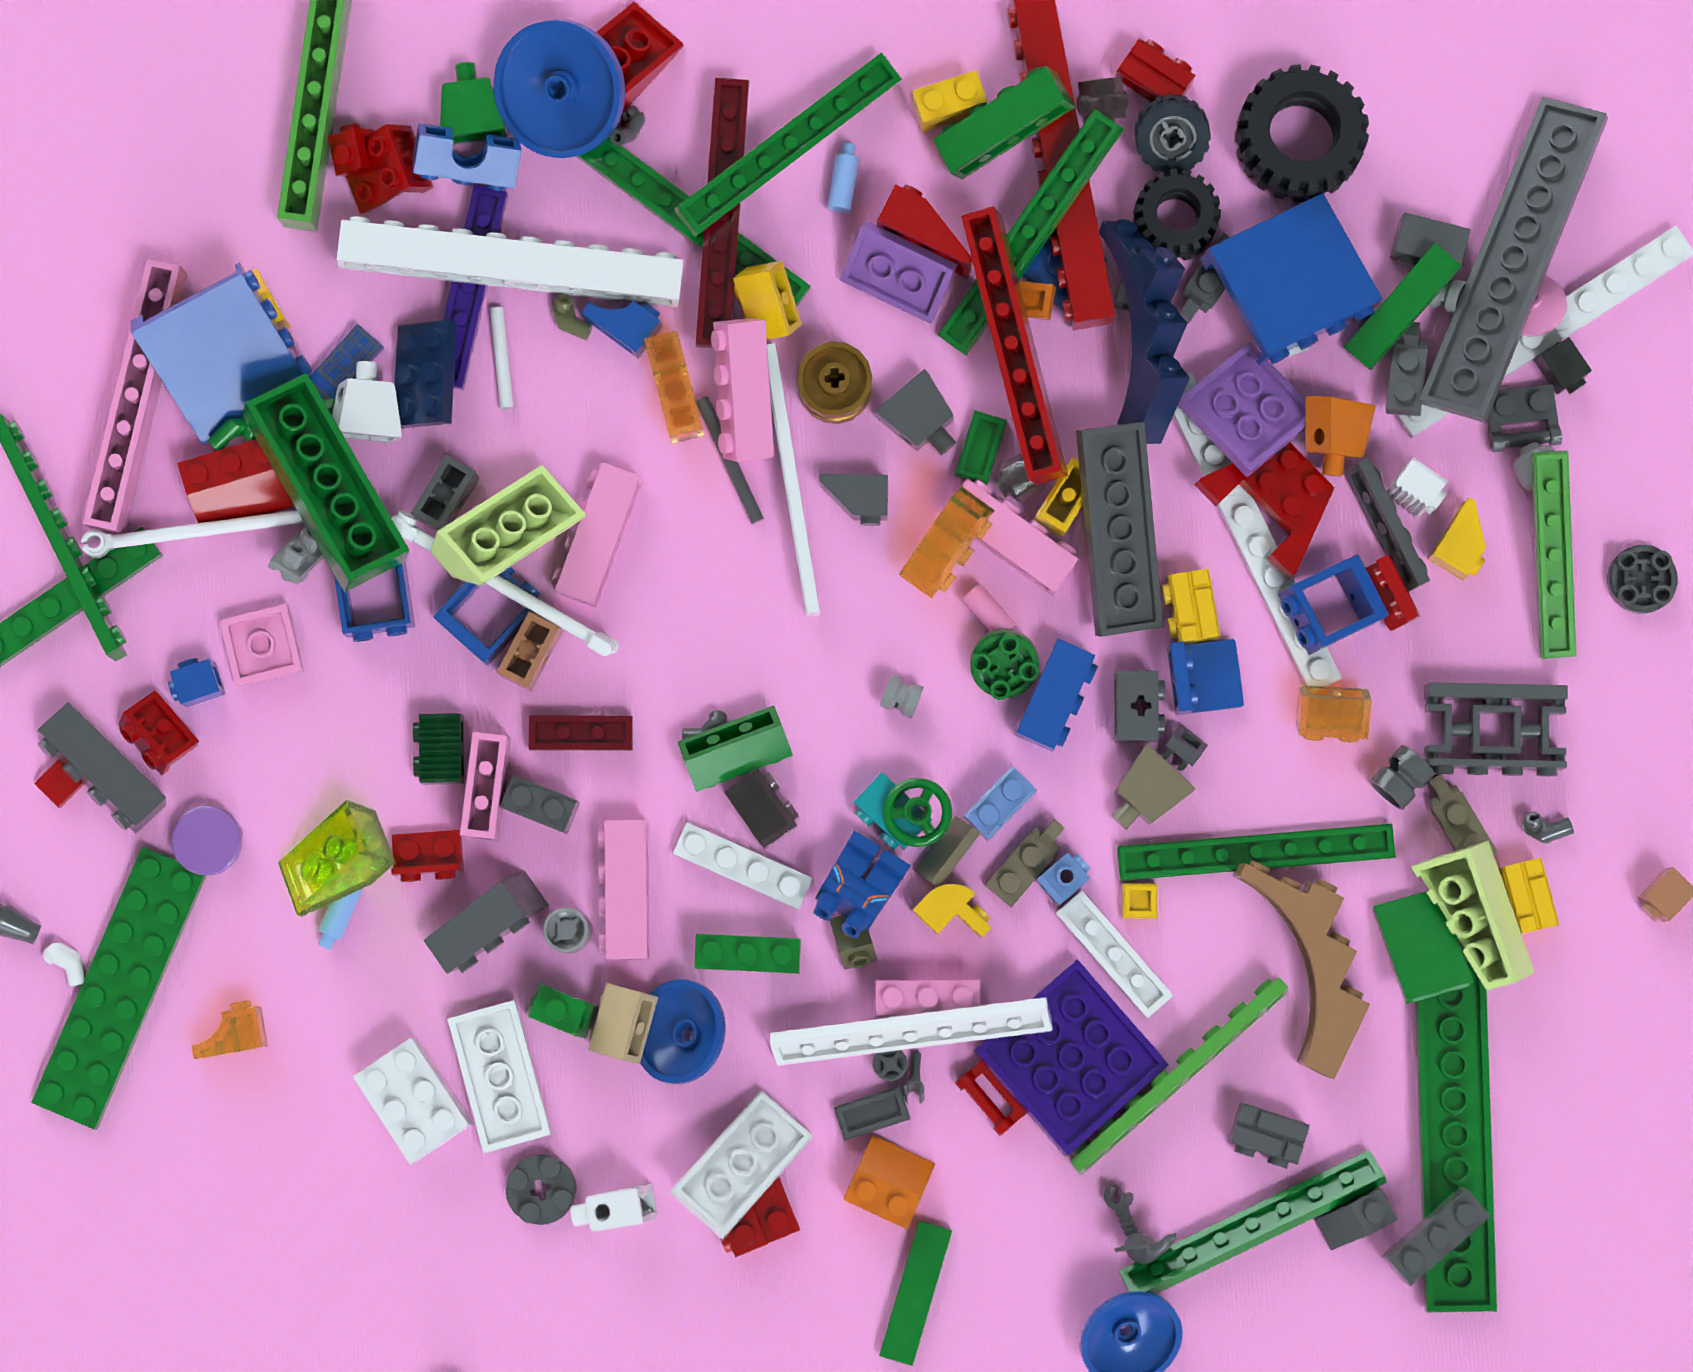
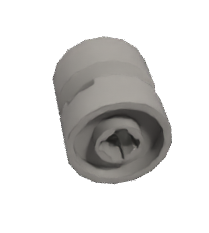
M564 907L556 909L549 914L544 922L543 933L550 947L556 951L571 954L579 952L587 946L591 939L592 928L586 915L576 909Z

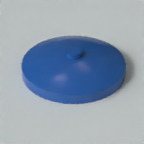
M550 19L531 24L520 30L507 42L496 64L493 85L498 112L509 132L516 140L533 152L552 158H570L587 153L601 145L612 134L621 118L625 103V82L618 58L609 44L598 33L581 23L566 19Z

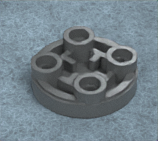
M1636 545L1625 549L1613 559L1607 573V586L1613 600L1623 609L1636 614L1652 613L1664 607L1672 600L1678 584L1677 570L1671 555L1650 545Z

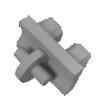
M307 526L298 532L270 560L268 568L272 570H279L284 581H289L296 585L303 582L309 572L324 558Z

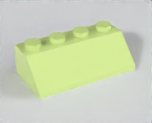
M541 465L437 531L430 552L452 577L481 586L584 519L586 514L547 469Z

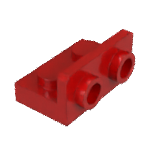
M1389 554L1365 567L1389 614L1388 617L1384 618V621L1390 631L1421 617Z
M156 690L124 711L118 724L123 738L130 744L134 743L141 751L142 759L146 765L152 770L156 769L160 775L168 772L170 765L197 747L199 740Z
M460 830L392 834L393 868H391V875L400 876V882L421 881V875L435 874V880L455 879L456 872H464L463 841Z

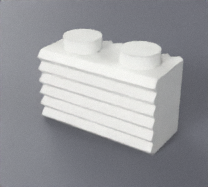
M1413 458L1401 470L1387 490V494L1393 501H1397L1398 505H1403V509H1408L1409 513L1414 512V517L1420 516L1423 512L1430 515L1447 495L1442 489L1448 481Z

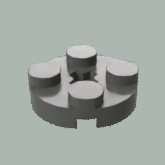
M539 1154L525 1158L515 1166L508 1176L506 1186L508 1204L515 1215L520 1217L525 1223L547 1225L556 1222L566 1215L573 1204L577 1190L575 1177L571 1169L555 1157ZM536 1180H541L542 1184L549 1183L551 1190L546 1192L547 1199L541 1200L539 1195L533 1196L532 1189L536 1187Z

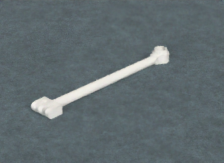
M293 510L114 535L105 534L100 530L94 529L89 530L83 535L81 543L86 544L93 537L100 538L101 543L99 547L93 549L86 544L82 549L91 558H101L109 550H114V548L304 523L298 511Z
M399 511L397 515L392 516L391 519L402 538L431 551L435 538L416 526L417 518L404 511ZM496 575L485 583L588 643L587 647L600 655L608 656L618 651L619 644L616 640L602 632L596 633L504 578Z

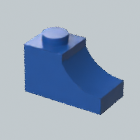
M633 300L629 306L621 309H605L589 302L581 312L584 320L592 324L637 359H639L662 328L661 320L658 319L660 313L646 302L639 305Z

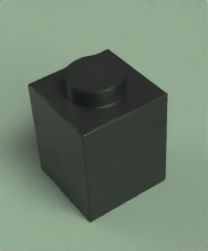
M1570 337L1541 354L1534 361L1548 383L1553 384L1556 395L1564 390L1572 394L1587 384L1584 378L1592 371Z

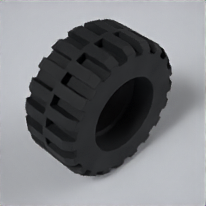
M1298 64L1290 65L1287 72H1283L1281 68L1271 72L1267 80L1264 78L1255 85L1253 92L1249 93L1237 120L1235 143H1238L1236 154L1238 160L1245 163L1243 171L1248 178L1254 176L1258 180L1256 186L1262 191H1265L1268 187L1275 191L1273 197L1282 200L1285 195L1292 196V202H1303L1305 197L1313 198L1326 192L1332 194L1340 188L1344 181L1351 177L1364 155L1363 152L1368 143L1369 134L1366 133V129L1369 126L1368 115L1362 113L1365 105L1361 97L1357 96L1354 98L1352 95L1354 87L1348 81L1343 85L1338 82L1339 74L1330 70L1328 75L1319 73L1321 66L1310 65L1308 70H1302L1301 65ZM1293 106H1302L1315 110L1325 118L1331 128L1333 141L1329 151L1323 157L1312 161H1299L1284 155L1275 146L1270 135V125L1274 116L1280 110Z

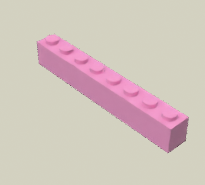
M146 259L132 320L141 315L147 320L182 301L188 274L180 265ZM131 325L82 523L92 530L96 529L111 534L126 533L162 380L133 337Z

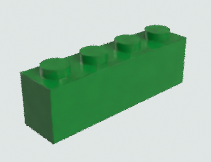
M1047 66L1035 68L1027 73L1026 79L1016 86L1011 85L999 91L997 98L993 101L974 107L968 113L969 116L959 123L953 122L946 125L940 131L941 134L935 137L933 141L949 172L963 180L1075 108L1059 75Z

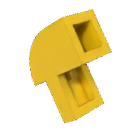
M946 884L933 889L912 910L937 935L955 915L980 938L992 928L987 923L991 918L977 904L972 908L967 905L976 893L958 884Z

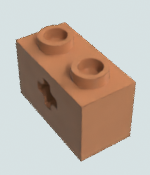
M529 611L497 673L501 677L531 692L563 633L561 628Z

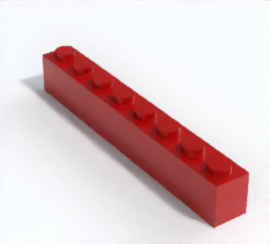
M994 206L962 215L961 218L1028 480L1038 485L1066 477L1068 472L1002 215Z

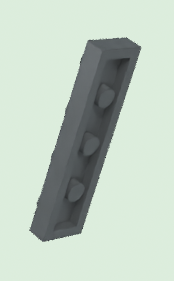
M1370 458L1356 463L1344 473L1385 555L1389 554L1408 591L1411 592L1430 581L1427 575V567L1424 561L1419 558L1412 544L1411 535L1403 526L1397 514L1396 505L1393 499L1388 496L1381 482V475L1378 469L1373 466Z

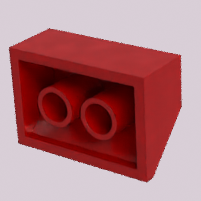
M256 439L177 463L187 498L198 523L271 514L295 507Z

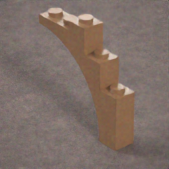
M1251 861L1249 865L1239 864L1234 877L1257 891L1277 910L1295 937L1303 956L1310 990V1012L1304 1044L1297 1063L1327 1078L1335 1079L1370 1006V1003L1362 1000V992L1347 985L1340 989L1357 950L1349 947L1351 942L1349 939L1332 932L1330 937L1327 936L1344 897L1336 894L1338 889L1336 886L1321 879L1318 880L1317 884L1306 882L1301 892L1299 891L1301 884L1282 876L1280 881L1268 875L1270 869L1255 861Z

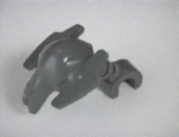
M1108 1185L1104 1192L1105 1203L1108 1207L1115 1209L1116 1215L1119 1217V1223L1122 1224L1121 1228L1124 1230L1125 1236L1128 1237L1122 1247L1114 1248L1115 1252H1126L1130 1259L1139 1264L1153 1262L1171 1247L1176 1240V1234H1169L1160 1241H1156L1148 1234L1137 1232L1138 1229L1134 1226L1135 1223L1132 1220V1215L1129 1214L1133 1193H1123L1119 1202L1116 1198L1119 1186Z

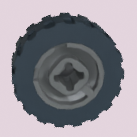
M1168 94L1165 97H1157L1155 101L1145 105V109L1140 111L1138 115V122H1135L1137 151L1139 155L1141 154L1145 164H1149L1157 172L1159 170L1164 172V174H1168L1170 169H1177V173L1180 174L1183 173L1184 169L1191 170L1198 162L1200 163L1204 159V154L1208 152L1210 147L1211 133L1206 113L1203 109L1199 108L1197 102L1189 100L1186 96Z

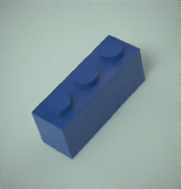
M1057 639L1015 736L1051 752L1054 751L1056 745L1063 747L1071 729L1065 726L1070 713L1075 716L1077 715L1084 700V697L1079 695L1084 682L1091 684L1098 665L1092 663L1096 656L1095 654Z

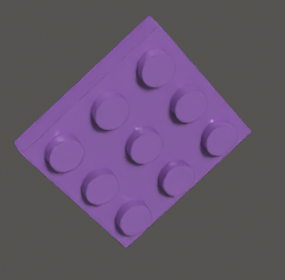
M1251 342L1247 343L1182 395L1178 404L1179 408L1246 477L1306 429V399L1269 361L1258 365L1256 361L1262 356V353Z

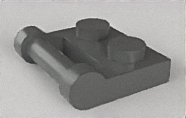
M1553 384L1498 391L1487 419L1492 453L1503 452L1504 448L1526 446L1533 442H1538V444L1549 443L1550 446L1561 445L1562 433L1558 422ZM1541 421H1545L1546 430L1502 434L1501 426Z

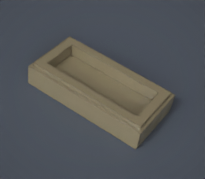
M955 816L946 833L934 843L914 871L936 887L941 886L977 839L980 832Z

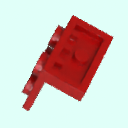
M385 124L365 136L364 140L370 168L346 176L360 214H367L403 192L425 193L434 188L432 180L421 178L418 174L413 173L412 158L416 138L411 125Z

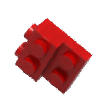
M779 1176L723 1240L720 1238L726 1253L733 1251L736 1258L801 1230Z

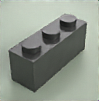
M1460 1187L1381 1257L1405 1284L1412 1286L1491 1216L1467 1189Z

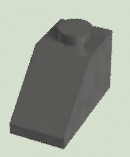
M819 474L820 487L853 520H860V525L880 526L881 521H887L888 475Z
M1379 1187L1314 1218L1330 1250L1364 1238L1398 1220L1383 1190Z

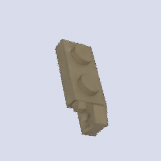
M1442 774L1431 778L1427 784L1435 797L1429 800L1432 807L1430 810L1454 851L1489 841L1493 854L1497 852L1463 792H1460L1457 785L1450 788Z
M1055 819L1044 832H1041L1036 827L1032 833L1025 837L985 886L1012 908L1056 856L1055 853L1060 847L1054 841L1065 827Z

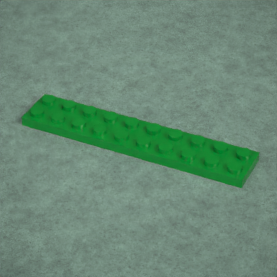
M1468 960L1466 962L1473 978L1472 986L1415 1001L1422 1220L1460 1187L1467 1189L1491 1217L1424 1274L1425 1312L1427 1313L1497 1312L1487 990Z

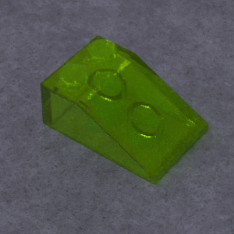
M345 800L278 862L295 912L300 917L373 884L396 863L376 810L349 800Z

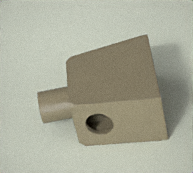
M1147 744L1140 751L1114 791L1124 802L1111 817L1125 830L1139 816L1150 825L1190 795L1196 788Z

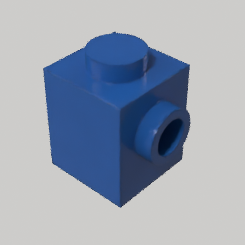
M197 658L188 659L177 664L179 669L170 671L173 680L168 682L171 696L174 701L179 700L180 704L185 707H190L226 694L216 662L211 659L198 662Z

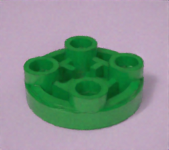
M999 629L989 632L978 640L972 650L970 658L971 674L979 688L994 699L1004 700L1020 695L1028 690L1038 677L1039 657L1036 647L1027 636L1015 630Z

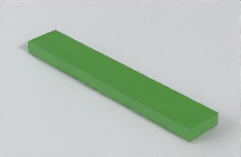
M1567 450L1532 452L1540 658L1576 657L1569 455Z

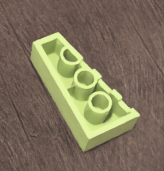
M1489 841L1429 858L1411 866L1417 877L1421 876L1429 891H1427V894L1433 904L1437 903L1448 921L1445 924L1450 932L1456 934L1464 946L1463 953L1486 990L1516 983L1535 973Z

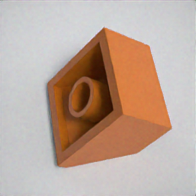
M872 1134L843 1200L908 1229L935 1163Z

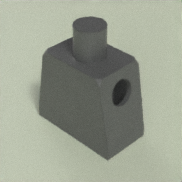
M925 369L875 410V417L916 451L930 442L942 456L956 444V441L945 430L953 421L954 415Z

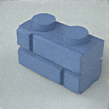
M1012 766L963 818L979 831L980 835L988 842L1036 793L1037 789Z

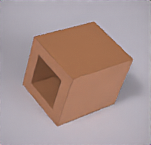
M1674 867L1665 868L1637 898L1643 903L1641 906L1643 912L1652 920L1657 921L1659 919L1661 922L1671 921L1693 898V885Z

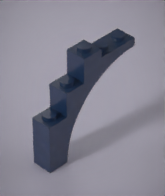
M1126 219L1103 221L1099 233L1109 247L1119 268L1129 304L1132 331L1130 378L1125 402L1117 424L1145 422L1146 444H1161L1190 379L1189 375L1180 366V363L1173 357L1188 324L1177 308L1171 304L1185 268L1171 250L1164 247L1154 249L1153 245L1145 239L1133 222Z

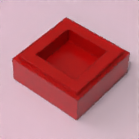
M59 759L34 784L58 808H61L84 783L81 780L74 782L63 771L62 767L64 764Z

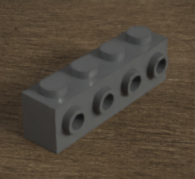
M69 702L37 730L38 739L40 740L37 744L40 749L51 759L56 756L64 764L62 767L63 771L74 782L81 780L89 788L87 794L96 804L108 806L114 812L111 817L122 829L127 830L130 828L136 834L166 806V797Z

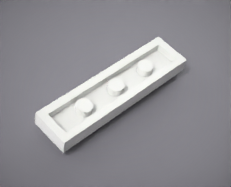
M688 822L673 852L678 857L798 910L813 880L810 876Z
M1083 891L1079 892L1055 913L1146 1018H1149L1174 996Z

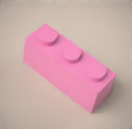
M473 732L460 829V835L463 837L499 841L503 811L500 805L505 794L511 738L507 735Z
M980 980L875 981L876 1016L915 1015L925 1012L980 1006Z

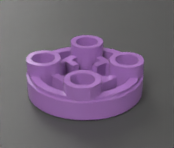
M212 806L197 807L186 812L177 821L172 833L173 853L178 862L190 872L199 875L221 874L237 860L242 848L243 832L237 821L228 812Z

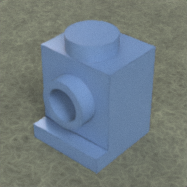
M1067 852L1035 881L1054 903L1060 906L1091 879L1087 875L1091 868L1078 853L1072 857ZM1063 870H1069L1072 873L1073 879L1070 883L1061 881L1060 873Z

